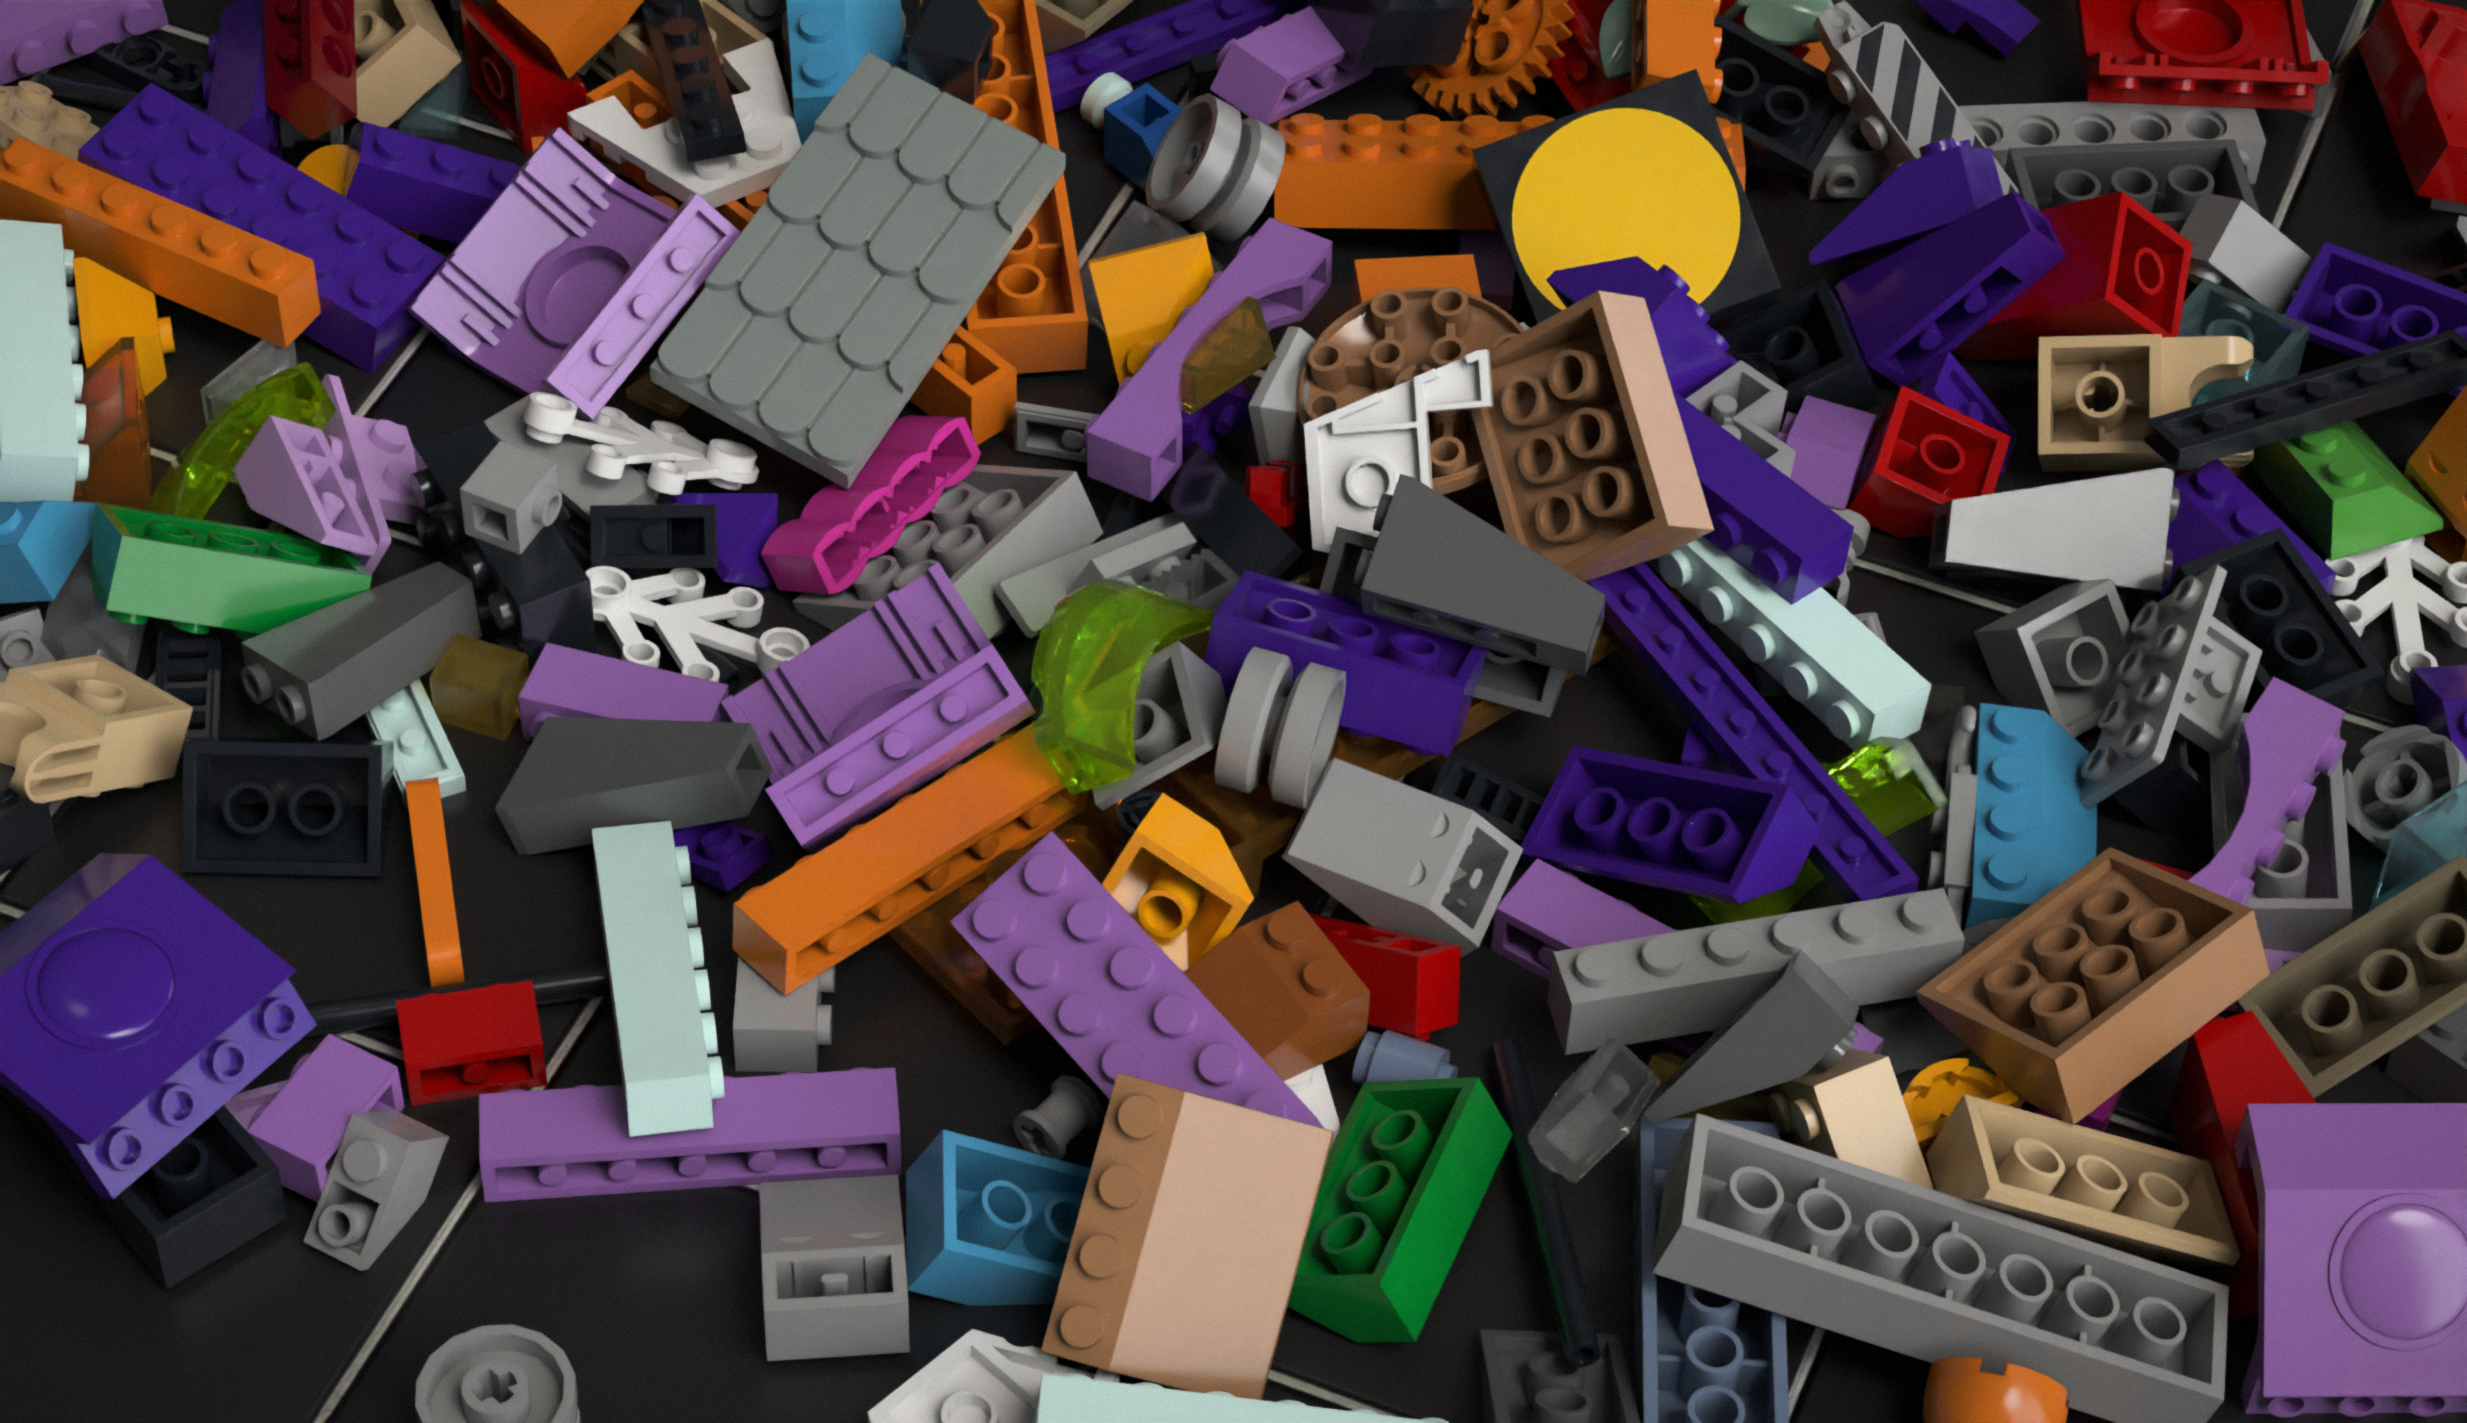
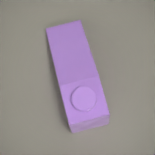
M269 415L233 469L251 510L318 543L373 557L378 550V545L322 429Z

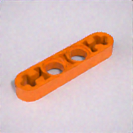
M438 777L405 781L431 986L465 982Z

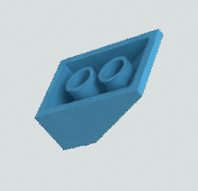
M943 1129L906 1171V1268L908 1291L968 1306L1054 1304L1091 1168Z

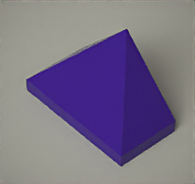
M682 493L670 496L666 503L717 504L718 567L714 568L715 571L725 582L770 589L774 580L761 556V552L769 537L777 529L778 493Z

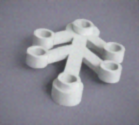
M534 392L529 395L523 417L524 422L528 424L526 433L536 440L553 444L561 443L565 434L604 443L591 446L586 463V469L599 477L620 479L626 464L652 463L646 484L658 492L670 495L682 494L686 480L707 479L711 484L729 490H739L742 484H751L757 480L759 469L755 465L757 453L744 444L726 439H713L707 445L688 434L683 427L667 421H653L649 430L628 418V415L623 411L610 406H604L593 420L585 422L575 419L578 407L564 397L544 392Z
M2424 535L2331 561L2329 558L2325 560V563L2336 574L2345 576L2336 575L2331 594L2335 596L2352 594L2356 590L2358 580L2376 567L2385 569L2386 578L2356 601L2342 599L2336 601L2335 604L2345 618L2352 621L2349 623L2359 637L2362 636L2367 624L2391 607L2398 656L2391 662L2385 686L2393 699L2410 706H2415L2408 676L2409 671L2412 668L2439 667L2435 657L2425 651L2419 612L2448 631L2455 643L2467 648V607L2456 608L2413 578L2412 573L2413 567L2443 586V592L2449 599L2458 603H2467V584L2461 583H2467V562H2456L2451 565L2424 546Z
M597 566L585 572L591 584L594 621L606 624L622 650L620 660L654 668L659 666L660 649L653 642L643 638L635 621L654 627L680 668L681 674L718 683L720 678L719 669L713 663L706 661L695 642L757 663L763 677L765 676L764 673L769 670L777 669L779 667L778 664L785 660H791L810 647L808 639L803 634L790 628H772L765 631L760 639L712 623L711 621L726 619L736 627H754L761 620L764 598L758 591L749 587H736L731 589L728 594L703 598L706 580L704 575L697 569L674 568L668 574L631 580L624 571L611 566ZM666 597L672 604L663 606L652 602V600Z

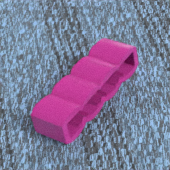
M909 415L896 420L848 490L838 484L822 488L808 501L800 519L790 520L778 527L769 537L761 552V556L778 590L835 594L851 586L863 572L868 558H874L887 552L900 538L906 523L917 521L928 514L938 502L944 488L960 483L972 472L981 452L965 417Z

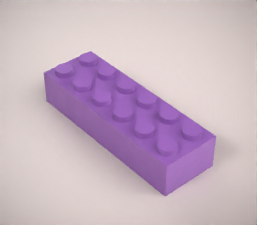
M1053 831L1048 833L950 921L969 945L1109 1100L1117 1073H1122L1325 1129L1309 1108Z

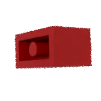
M532 980L510 984L497 983L483 988L443 994L430 993L416 998L396 1000L411 1106L547 1085L543 1042Z

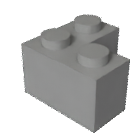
M1740 360L1685 399L1787 477L1791 478L1796 450L1776 438L1778 431H1780L1788 391Z

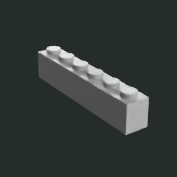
M1944 888L1554 951L1547 1004L1564 1053L1569 1055L1718 1030L1800 949L1857 1006L1915 997L1916 990L1961 958L1965 938Z

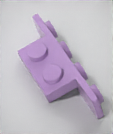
M326 374L315 394H310L304 403L302 424L322 429L378 545V550L373 557L351 552L372 575L391 544V535L386 520L416 525V518L423 516L422 508L415 498L410 483V474L417 472L414 448L406 426L396 424L390 420H375L352 415L340 377Z

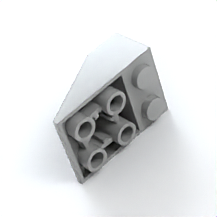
M1334 758L1329 761L1282 858L1371 926L1460 945V958L1480 946L1523 852V848L1474 810Z
M898 1174L759 1183L767 1361L909 1353V1305Z

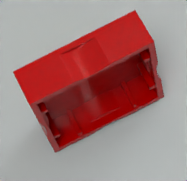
M2384 0L2358 43V47L2414 192L2418 196L2467 204V10L2424 0Z

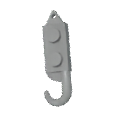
M1964 705L1960 708L1954 723L1947 759L1945 797L1934 796L1930 834L1940 835L1941 844L1940 852H1930L1926 876V890L1944 888L1959 926L1961 925L1971 887L1978 775H1972L1976 710L1970 705Z

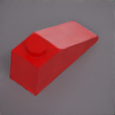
M1307 912L1369 989L1368 1025L1388 1029L1421 1041H1427L1430 1039L1432 1031L1458 1024L1460 945Z

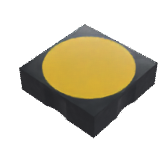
M1697 69L1472 150L1473 173L1500 244L1511 258L1520 278L1525 300V310L1532 327L1566 309V306L1546 281L1554 271L1638 256L1656 270L1663 264L1674 270L1690 287L1686 295L1696 301L1710 316V320L1706 324L1711 327L1759 311L1778 301L1781 291L1780 282Z

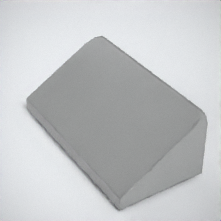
M1016 401L1014 407V451L1087 462V449L1083 447V435L1088 422L1095 414Z

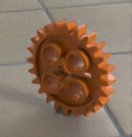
M1469 0L1474 6V10L1455 64L1408 66L1405 69V74L1414 81L1412 88L1438 113L1445 111L1454 120L1462 112L1467 117L1479 115L1482 108L1490 116L1496 117L1499 104L1502 101H1505L1514 109L1517 107V93L1523 89L1531 95L1536 93L1532 80L1537 75L1544 78L1552 76L1550 69L1546 66L1548 60L1564 57L1565 54L1556 44L1558 41L1572 37V32L1563 24L1575 16V12L1566 4L1569 0Z

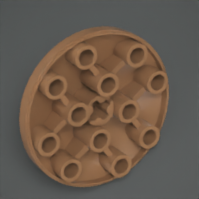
M1457 287L1381 291L1372 299L1348 310L1332 322L1308 351L1301 366L1296 391L1297 408L1303 433L1304 423L1377 392L1380 393L1429 370L1440 368L1474 351L1485 349L1490 351L1525 330L1510 314L1497 305L1481 297L1466 293ZM1308 378L1309 399L1304 410L1303 395L1305 382ZM1471 410L1430 412L1428 414L1433 490L1441 495L1452 493L1489 477Z

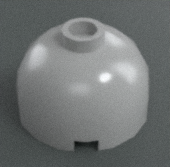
M2414 724L2391 728L2369 740L2360 750L2364 758L2357 764L2354 773L2352 774L2347 768L2343 776L2347 822L2369 843L2384 853L2404 858L2433 855L2452 845L2467 828V761L2463 753L2452 741L2444 735L2432 733L2425 726Z

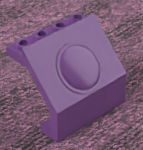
M557 127L552 129L405 310L448 346L445 350L526 397L540 389L544 393L564 397L578 407L575 416L578 420H593L709 276L741 232L697 193L689 195L676 211L625 183L604 167L564 130Z
M939 562L929 567V571L903 588L887 594L888 597L884 600L876 601L873 603L874 606L791 660H785L778 664L779 667L777 669H771L764 673L765 676L746 689L735 696L730 695L721 701L734 723H751L772 768L769 776L772 786L765 790L799 844L812 855L842 838L852 827L865 823L899 801L902 797L918 789L1036 712Z
M2467 1103L2247 1104L2234 1145L2239 1169H2252L2258 1198V1333L2255 1348L2241 1387L2245 1414H2272L2277 1417H2294L2302 1413H2342L2349 1417H2362L2372 1413H2413L2417 1416L2429 1417L2441 1413L2467 1412Z

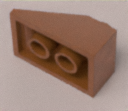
M1299 901L1240 926L1184 972L1189 980L1283 1081L1360 1046L1367 1034L1370 1003L1369 989Z

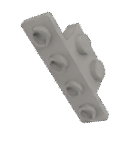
M1173 511L1005 579L996 588V594L1025 636L1032 638L1104 607H1116L1131 596L1150 588H1161L1172 582L1175 578L1207 565L1214 557V553L1200 543L1198 535L1176 511Z

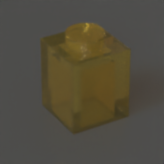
M457 633L429 677L433 709L439 721L505 741L518 719H521L519 695L530 675L528 654Z

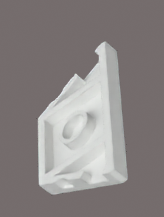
M971 1329L867 1412V1423H1033L1042 1373L1060 1376L1075 1373L1088 1376L1093 1380L1119 1383V1375L1100 1368L1097 1369L1096 1374L1064 1366L1058 1364V1356L1042 1352L1041 1348L1014 1346L1003 1337Z

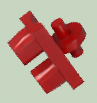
M1271 459L1265 462V466L1246 468L1245 493L1298 545L1300 534L1297 523L1310 518L1309 495L1305 494L1306 462Z

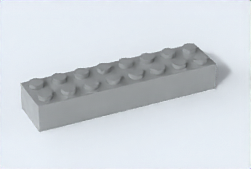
M1696 1113L1667 1162L1652 1273L1929 1363L1950 1357L1982 1358L1980 1372L2004 1375L2006 1362L2023 1366L2044 1374L2063 1385L2068 1391L2067 1400H2069V1408L2115 1423H2207L2224 1401L2229 1286Z

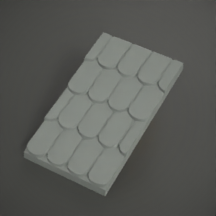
M868 52L814 122V131L770 187L766 201L706 278L705 288L661 344L658 357L650 366L651 382L848 490L1065 171L1066 154L1044 142L1042 144L1039 143L1038 139L995 117H989L984 111L945 91L943 93L940 92L939 88L896 66H890V63Z

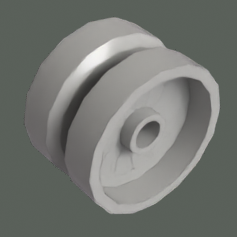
M1209 93L1196 97L1182 109L1168 128L1157 148L1146 183L1147 204L1178 223L1190 220V227L1198 233L1204 232L1207 238L1220 245L1233 243L1252 226L1262 213L1275 189L1283 167L1286 149L1283 134L1252 116L1241 120L1239 110Z
M1253 646L1238 674L1226 710L1216 754L1215 784L1245 793H1252L1261 785L1269 770L1268 784L1272 800L1306 809L1331 756L1344 704L1346 672L1310 662L1301 670L1292 687L1293 666L1290 657Z
M514 1324L479 1326L451 1337L428 1357L416 1380L415 1410L417 1423H581L580 1411L578 1409L576 1375L564 1350L543 1333Z

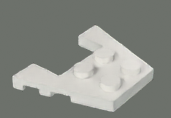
M769 38L722 55L723 72L740 92V94H733L731 96L744 131L746 152L688 163L673 117L661 124L641 129L614 95L567 112L568 129L576 138L584 141L590 137L603 145L604 155L619 164L626 161L635 164L645 171L647 181L683 203L689 195L697 193L713 208L771 187L802 146L774 47Z
M1489 350L1474 351L1440 368L1429 370L1380 393L1377 392L1304 423L1312 549L1330 553L1336 527L1379 537L1380 532L1373 530L1376 510L1383 493L1394 494L1400 474L1413 477L1433 489L1428 414L1439 411L1493 407Z

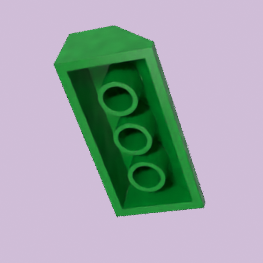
M95 502L93 511L92 592L104 609L109 611L108 615L122 622L146 624L148 617L172 620V626L190 633L208 634L212 626L234 630L235 636L248 640L370 589L372 575L350 551L318 543L306 536Z
M1479 1077L1363 1083L1329 1151L1287 1307L1356 1343L1417 1341L1513 1135Z

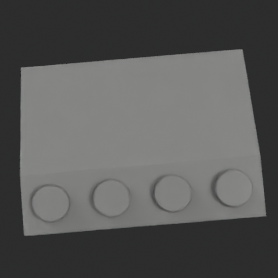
M976 464L972 472L963 481L943 489L941 497L928 514L917 521L906 523L900 538L887 552L874 558H868L863 572L851 586L835 594L802 592L792 602L797 612L834 632L874 606L873 603L880 599L884 600L888 597L887 594L903 588L929 571V567L939 562L987 638L992 639L1003 633L1009 625L1008 622L1013 618L996 594V588L1001 581L1089 546L1103 534V530L1076 471Z

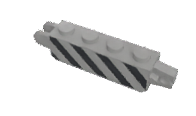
M1845 0L1817 16L1813 27L1830 58V62L1825 70L1828 86L1840 103L1848 104L1860 121L1861 132L1865 140L1875 150H1881L1892 165L1893 172L1903 163L1921 158L1920 147L1951 138H1954L1955 142L1970 140L1972 147L1988 148L1899 25L1881 22L1872 28ZM1994 157L2003 195L2012 191L2018 195L2019 190Z

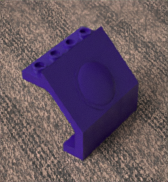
M98 854L0 933V1083L50 1124L99 1198L115 1199L315 1028L317 1024L288 979L297 970L152 855Z

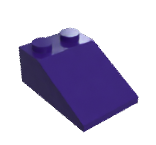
M1954 138L1920 147L1921 158L1905 162L1897 168L1808 253L1811 265H1848L1902 249L2004 196L1991 148L1972 147L1970 140L1955 142Z

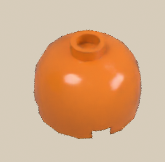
M1976 1357L1943 1358L1931 1364L1923 1397V1423H2066L2069 1400H2067L2068 1391L2063 1385L2044 1374L2007 1362L2004 1375L1980 1372L1982 1358Z

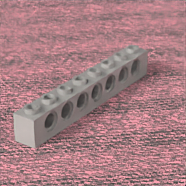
M2088 101L1958 106L1985 145L1991 148L1993 156L2004 171L2009 148L2235 139L2250 184H2256L2266 144L2255 108ZM1851 111L1811 178L1804 177L1809 200L1867 198L1893 173V167L1881 150H1875L1868 144L1861 132L1860 121Z

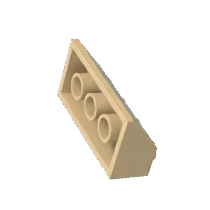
M1963 1094L1926 1153L1936 1191L2088 1241L2128 1251L2148 1260L2158 1259L2184 1267L2234 1266L2241 1257L2210 1161L2080 1125H2072L2065 1121Z

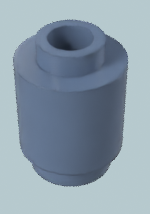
M1386 1030L1383 1035L1369 1031L1358 1050L1352 1072V1082L1363 1085L1365 1082L1457 1078L1458 1067L1449 1064L1450 1051L1448 1049L1391 1030Z

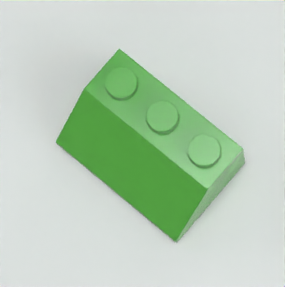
M2353 421L2341 422L2307 432L2300 437L2287 438L2254 448V459L2248 463L2249 467L2331 561L2443 529V518Z

